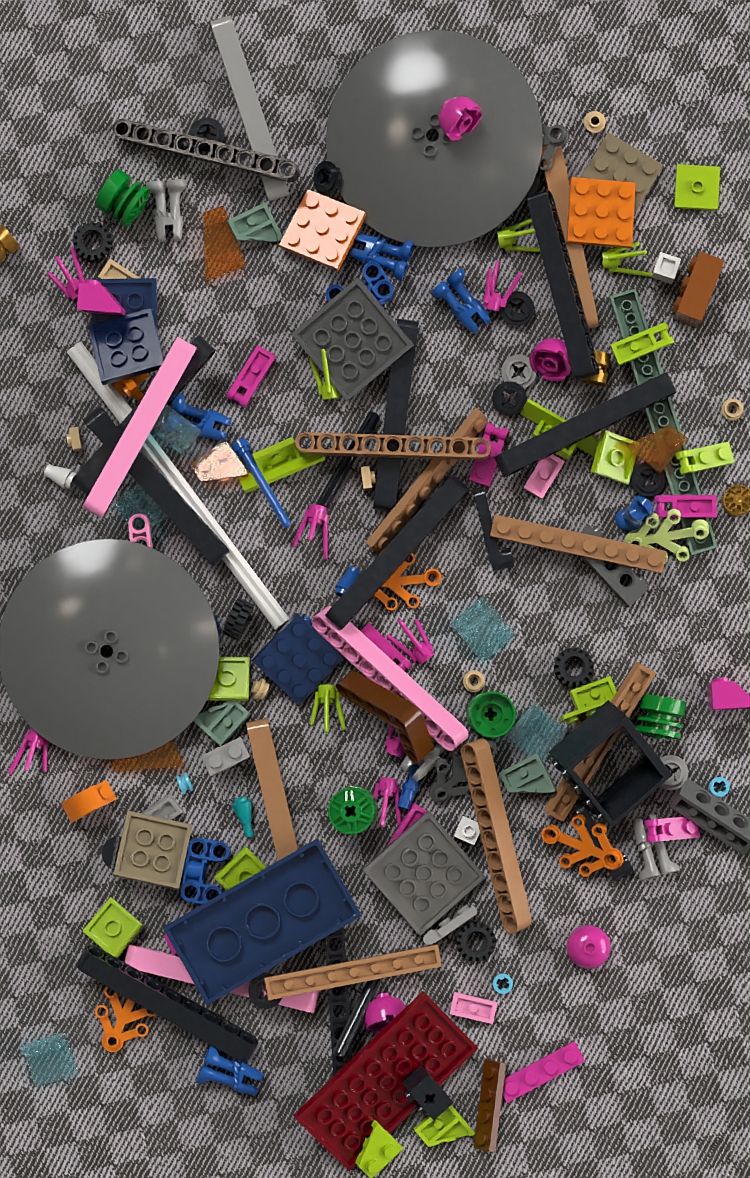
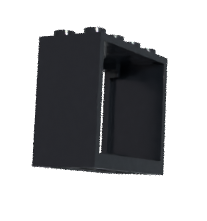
M609 700L548 752L553 758L551 761L553 766L563 774L562 777L575 789L574 792L582 801L584 800L586 807L591 813L596 815L603 824L607 822L612 827L672 776L671 772L630 719ZM620 729L641 755L642 759L601 795L596 797L573 768L614 732Z

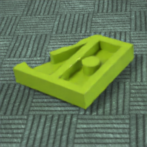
M452 1105L435 1120L428 1115L413 1128L428 1147L438 1145L444 1141L450 1142L456 1140L455 1138L467 1135L473 1136L475 1134L474 1130Z
M376 1120L373 1121L371 1125L373 1130L370 1137L365 1139L363 1149L355 1162L370 1178L377 1175L403 1149L402 1145Z

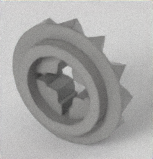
M520 354L506 359L501 370L504 382L516 381L523 388L530 386L536 376V373L529 364V357ZM526 366L522 372L524 378L519 375L512 378L515 373L514 367L520 369Z
M675 755L661 757V761L671 769L677 767L679 769L674 773L676 781L670 777L660 787L666 790H675L682 787L688 778L686 763Z

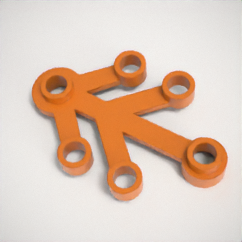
M412 553V562L407 563L404 561L382 587L390 588L406 601L409 608L415 609L419 606V598L411 595L401 586L426 583L430 587H435L441 582V573L436 569H429L422 575L400 577L405 569L415 562V555ZM429 575H436L437 580L430 582L428 579ZM380 589L374 594L376 598L385 604L387 610L394 611L397 608L398 602L395 598H389ZM411 598H415L417 600V604L415 606H411L409 604V600ZM389 600H393L396 603L394 608L387 606Z
M581 814L576 815L571 823L577 829L582 841L560 832V829L555 825H548L542 830L541 837L547 844H554L556 841L580 850L573 854L566 853L560 857L559 864L563 868H569L573 863L589 856L599 858V860L593 863L584 862L579 867V872L584 877L590 876L594 871L603 867L616 870L623 864V855L618 849L611 847L605 834L607 828L603 823H597L592 827V834L598 838L602 849L595 847L585 826L586 818ZM576 819H580L582 825L577 824ZM596 827H600L602 833H598ZM550 830H553L556 835L552 836ZM610 855H613L616 861H612ZM564 858L569 860V864L564 862ZM584 866L589 868V872L584 871Z
M106 986L104 994L110 999L117 1019L114 1029L108 1018L109 1009L107 1006H97L95 1015L100 1018L105 1032L102 1037V1046L109 1052H117L122 1048L124 1041L137 1036L144 1037L149 1032V1027L145 1023H140L135 1029L122 1033L125 1024L146 1016L152 1017L156 1014L148 1013L145 1007L131 1012L135 1002L127 998L122 1008L117 995L118 992L115 991L114 995H109L107 993L109 987ZM100 1007H103L106 1010V1014L104 1016L98 1014V1009ZM139 1026L146 1028L145 1034L138 1032ZM110 1037L116 1038L117 1043L115 1045L109 1044Z

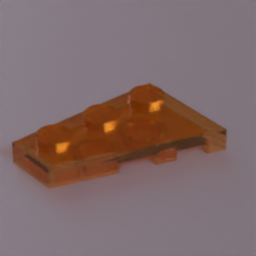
M224 205L204 212L205 281L207 282L245 268L246 264L238 242L235 240L226 222L229 218Z
M174 739L148 753L123 759H110L115 772L185 766Z

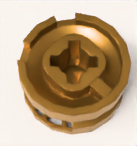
M733 485L728 488L723 494L721 501L725 512L731 516L738 517L750 511V489L744 485Z

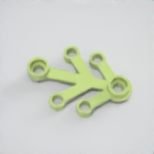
M671 509L654 534L646 535L651 528H655L659 524V516L656 513H651L646 516V521L638 531L634 530L626 535L624 542L653 549L656 548L650 544L657 543L675 553L679 561H687L689 559V549L671 540L693 536L697 539H704L709 534V524L705 520L699 519L693 522L691 528L668 531L673 524L679 523L681 519L680 511ZM671 515H676V516H678V517L675 518V519H673V518H671L670 516H671ZM652 518H653V519H655L656 521H655V522H650L649 519H652ZM685 552L686 555L682 556L679 553ZM668 553L666 554L664 564H666L668 561Z

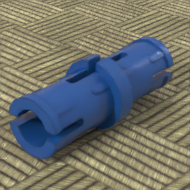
M412 765L409 768L405 783H402L401 787L403 789L397 804L400 808L411 809L415 793L419 790V781H415L412 777L416 770L420 768L419 766Z

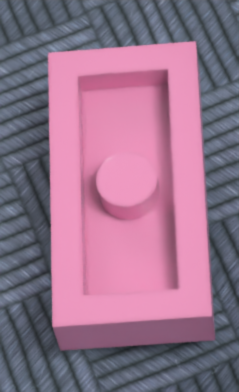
M555 455L539 461L523 489L542 499L565 461Z
M454 992L449 1014L493 1024L498 1002Z

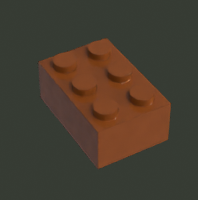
M701 251L697 257H692L686 271L690 275L689 277L685 276L679 290L683 294L681 297H677L671 311L675 313L673 320L698 328L725 260Z

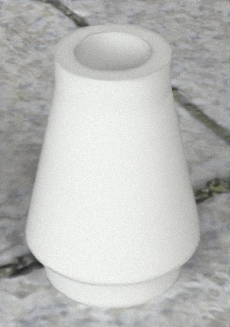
M51 464L46 467L44 471L45 477H48L65 490L67 488L70 490L74 488L75 484L72 483V479L77 473L73 469L57 467Z

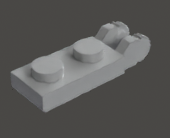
M466 904L456 911L458 913L457 917L452 920L448 917L438 924L440 926L438 930L430 929L423 935L425 945L436 943L475 916L478 911L474 905L469 907Z

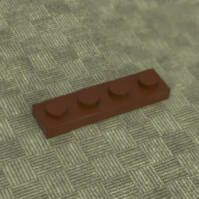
M484 1059L473 1147L475 1149L495 1152L506 1070L505 1062Z

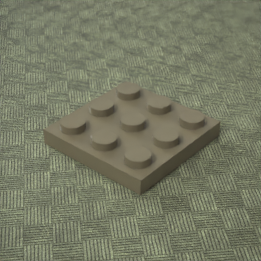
M608 132L580 178L636 183L635 214L664 165Z
M127 811L113 876L178 890L192 825Z

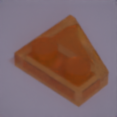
M669 425L629 444L627 448L661 473L687 440V437Z
M226 440L190 463V466L202 483L249 476L247 470Z

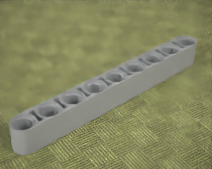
M229 15L211 21L210 25L251 149L277 156L232 18ZM272 161L264 163V171L272 168ZM261 176L269 201L290 195L285 181Z

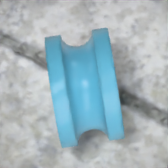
M187 772L182 777L176 776L183 794H186L187 790L193 791V786Z
M716 777L709 783V790L716 797L725 796L730 788L729 782L723 777ZM722 781L725 784L722 786L725 787V790L723 792H715L714 788L716 787H713L714 783Z
M507 974L496 975L493 980V987L498 993L506 994L512 989L513 981ZM505 977L508 979L506 983L509 986L507 989L503 987L500 990L497 988L499 984H496L497 980H503Z

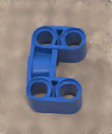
M366 263L363 267V279L369 291L381 305H384L393 297V285L378 263ZM371 268L378 271V275L374 278H370L366 274ZM333 284L327 288V303L331 301L329 296L332 292L344 290L340 285ZM380 287H387L390 293L387 296H381L378 293V289Z
M195 838L189 842L181 886V896L185 901L204 904L209 901L207 893L210 889L217 890L219 894L223 893L219 886L205 884L204 882L208 860H226L230 855L228 844L222 841ZM199 841L204 845L202 854H195L193 852L192 846L195 842ZM218 845H222L226 849V854L222 858H218L214 854V849ZM189 885L197 889V895L194 898H189L185 894V890Z

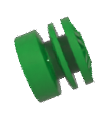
M117 169L101 188L94 206L107 215L116 209L113 219L116 221L121 219L120 224L128 227L144 209L150 195V189L146 186L141 188V183L138 181L129 187L132 177Z
M488 691L480 693L471 699L467 706L466 718L468 725L475 733L483 737L496 738L505 735L511 730L515 723L516 711L513 702L508 696L500 692ZM488 708H490L491 712H495V716L491 717V721H489L488 717L484 716V713L488 712Z
M643 694L639 708L647 711L648 716H638L637 720L646 722V726L636 725L637 730L650 738L661 740L680 739L681 733L673 732L672 728L682 729L683 725L675 722L674 717L685 716L687 702L668 697Z
M352 785L343 788L332 797L328 806V816L332 825L340 832L356 834L364 831L374 822L377 816L378 805L375 797L369 790L362 786ZM347 806H355L356 815H348L349 809L347 808Z

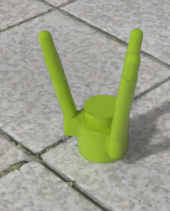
M532 218L497 231L499 247H505V251L540 252V248L512 245L516 243V237L535 233V229L519 232L513 231L533 223Z
M632 243L631 248L639 246L640 243ZM617 247L602 252L603 269L609 268V273L619 272L652 277V273L617 267V265H621L620 258L645 255L647 253L646 250L620 254L621 251L631 248Z
M322 349L325 382H321L317 367L311 357L309 361L318 386L319 395H322V400L339 398L340 392L330 382L326 351Z
M319 685L318 692H315L310 725L315 723L319 702L324 704L325 733L329 732V704H333L334 700L341 728L346 730L339 692L336 691L335 685Z

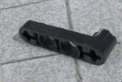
M484 487L473 489L474 500L492 571L514 567L510 547L499 550L497 538L490 537L493 522Z
M581 801L574 805L573 809L576 815L581 814L585 816V826L595 847L602 849L598 838L592 834V827L595 825V822L585 804ZM622 854L623 864L618 869H607L614 882L634 871L625 854ZM610 855V859L612 861H616V858H614L613 855Z

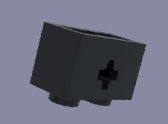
M422 1065L402 1082L403 1086L407 1089L404 1094L412 1103L416 1100L419 1103L416 1106L424 1116L429 1114L433 1120L454 1103Z

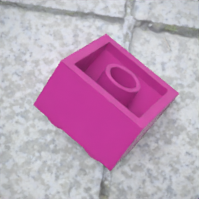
M85 279V283H79L77 310L87 313L126 315L124 308L108 289L101 285V282Z
M727 677L712 679V683L707 684L708 711L750 709V695L734 681L728 682Z

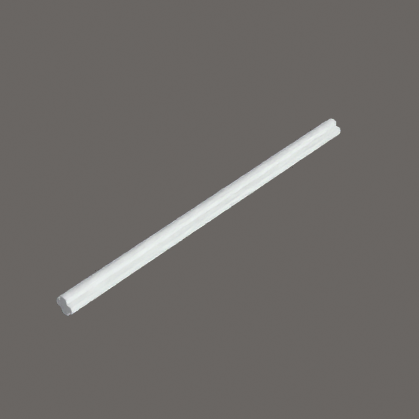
M82 342L77 343L67 351L68 355L119 423H121L132 411V408L113 383L102 385L96 360ZM149 433L140 450L230 550L222 560L273 628L277 630L288 622L290 618Z

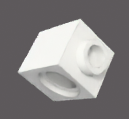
M660 252L652 278L672 284L681 259Z
M462 816L454 837L475 845L480 833L478 822Z

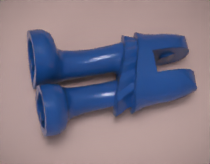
M357 234L354 242L364 245L365 249L362 251L350 248L348 255L364 264L376 262L380 266L393 271L395 278L402 281L407 270V262L410 261L414 242L408 240L403 246H394L387 244V239ZM379 252L386 253L404 261L392 260L378 254Z
M460 268L449 276L446 281L458 293L465 305L462 306L445 281L437 285L430 294L434 298L444 299L453 309L450 313L456 315L454 318L458 319L465 328L475 334L479 329L471 319L473 314H476L484 325H487L491 320L483 307V303L481 304L480 300L476 301L463 283L465 272Z
M180 393L174 400L171 411L200 419L201 422L190 421L170 413L165 431L173 432L175 429L180 428L193 431L192 436L200 435L199 437L225 440L227 434L213 429V424L215 422L230 427L232 420L215 410L209 409V411L187 404L184 395Z
M637 496L625 510H621L616 514L615 523L621 530L634 531L640 527L641 521H646V516L653 512L654 507L648 498Z
M210 1045L204 1063L233 1073V1076L223 1074L203 1064L196 1083L204 1084L207 1081H214L232 1087V1090L237 1091V1093L257 1095L259 1088L244 1081L246 1076L263 1081L264 1074L242 1061L240 1063L237 1059L232 1062L221 1057L218 1054V1049Z

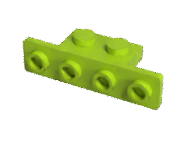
M530 399L526 401L520 413L522 416L538 424L531 438L567 421ZM591 435L556 454L569 460L574 449L578 447L595 457L599 439Z
M293 437L252 454L268 484L325 460L324 455H305L299 452ZM251 472L239 476L245 493L260 488Z
M611 676L571 690L569 694L576 710L562 715L558 719L559 724L565 721L567 725L579 720V716L584 714L589 717L606 701L609 700L611 702L617 693Z

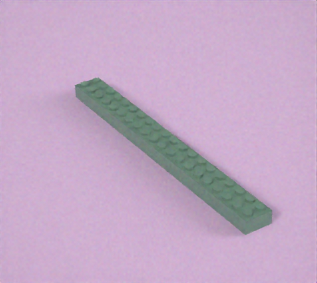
M636 288L609 297L622 340L649 329ZM656 351L629 361L636 386L663 374ZM668 397L644 409L662 469L666 476L670 494L701 495L694 472L684 475L680 473L679 468H681L679 460L676 459L675 453L687 450L671 398ZM709 518L680 519L681 529L691 528L693 522L699 519L705 520L709 524V534L704 539H697L694 536L685 538L690 556L718 547Z

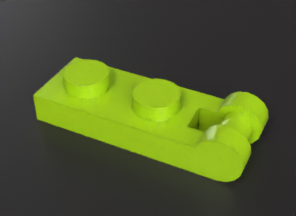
M661 323L610 344L618 366L675 343L673 337L669 336L667 323ZM659 333L662 340L656 342L654 335Z
M729 442L675 453L676 459L679 460L681 468H679L681 475L734 463Z

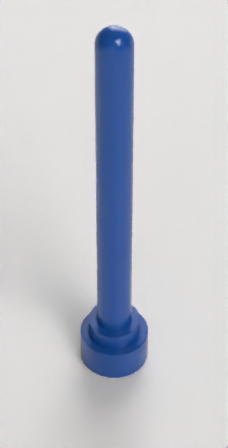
M246 438L237 440L231 446L236 456L243 458L283 527L288 528L291 522L250 454V444Z

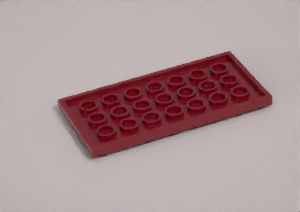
M422 991L293 1116L341 1164L351 1171L357 1165L355 1162L363 1149L365 1139L370 1137L373 1130L371 1125L374 1120L391 1133L417 1108L416 1106L419 1103L416 1100L412 1103L404 1094L407 1089L403 1086L402 1082L422 1065L440 1086L478 1047Z

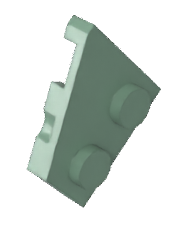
M266 202L226 221L236 241L281 242L283 238Z
M227 701L222 705L214 706L198 714L193 721L220 746H223L251 713L237 701Z
M539 753L499 772L509 793L557 792Z

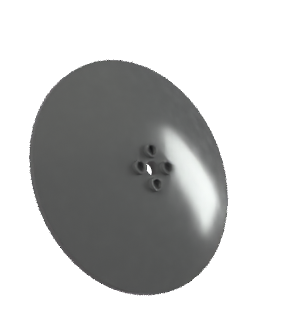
M423 30L398 36L381 44L364 56L351 69L339 87L330 109L326 131L328 161L335 162V166L340 168L339 175L342 178L339 179L341 186L338 187V190L345 202L351 207L364 211L366 213L364 223L380 234L401 243L409 240L414 242L413 246L429 248L448 247L472 241L503 223L519 207L529 192L539 168L543 145L542 122L536 98L530 85L515 64L495 47L478 38L446 30ZM459 96L468 97L482 108L480 110L482 118L470 133L465 131L461 134L463 138L452 141L444 134L438 121L442 109L441 106L447 99ZM431 130H436L439 133V138L435 142H430L427 139V134Z
M96 539L68 546L50 555L35 566L20 582L7 604L0 626L1 676L6 691L19 714L31 728L50 743L63 750L89 758L123 759L148 753L168 743L184 731L201 711L211 693L217 674L219 636L213 611L205 594L192 576L173 559L154 548L132 541ZM103 645H110L113 648V655L111 657H104L101 654Z

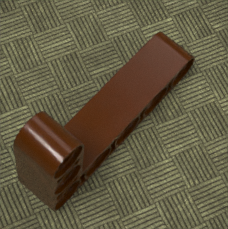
M351 671L336 684L338 692L345 699L396 728L405 753L411 761L417 764L434 750V745L423 716L414 704L356 671Z

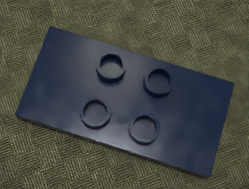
M317 838L167 924L163 929L203 1000L208 1005L356 920L362 914Z

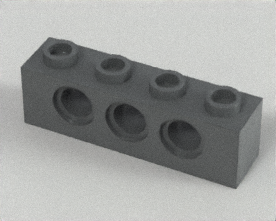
M588 525L580 532L598 537L603 536L596 526L592 528ZM580 556L627 608L649 589L646 586L648 584L647 580L641 574L636 575L631 570L633 567L616 564L615 570L609 571L604 566L605 561ZM620 576H628L631 579L630 586H622L619 582Z
M687 778L678 790L670 807L742 855H745L750 848V818Z

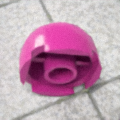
M459 96L447 99L441 106L442 109L438 121L442 131L450 140H460L463 138L461 136L462 133L465 131L470 133L478 125L482 118L480 113L482 108L468 97Z
M546 338L539 342L529 357V364L535 373L539 371L543 374L542 378L546 380L562 381L572 370L565 342L560 339Z
M583 925L574 929L566 944L570 960L578 967L584 969H594L604 964L611 950L610 940L606 933L593 925Z
M389 993L376 995V999L370 1002L364 1016L366 1030L381 1031V1028H385L406 1007L399 998L389 996Z

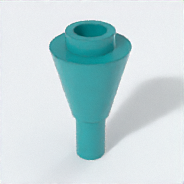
M246 796L237 797L234 799V803L230 805L243 825L245 837L254 836L251 825L252 799H247Z

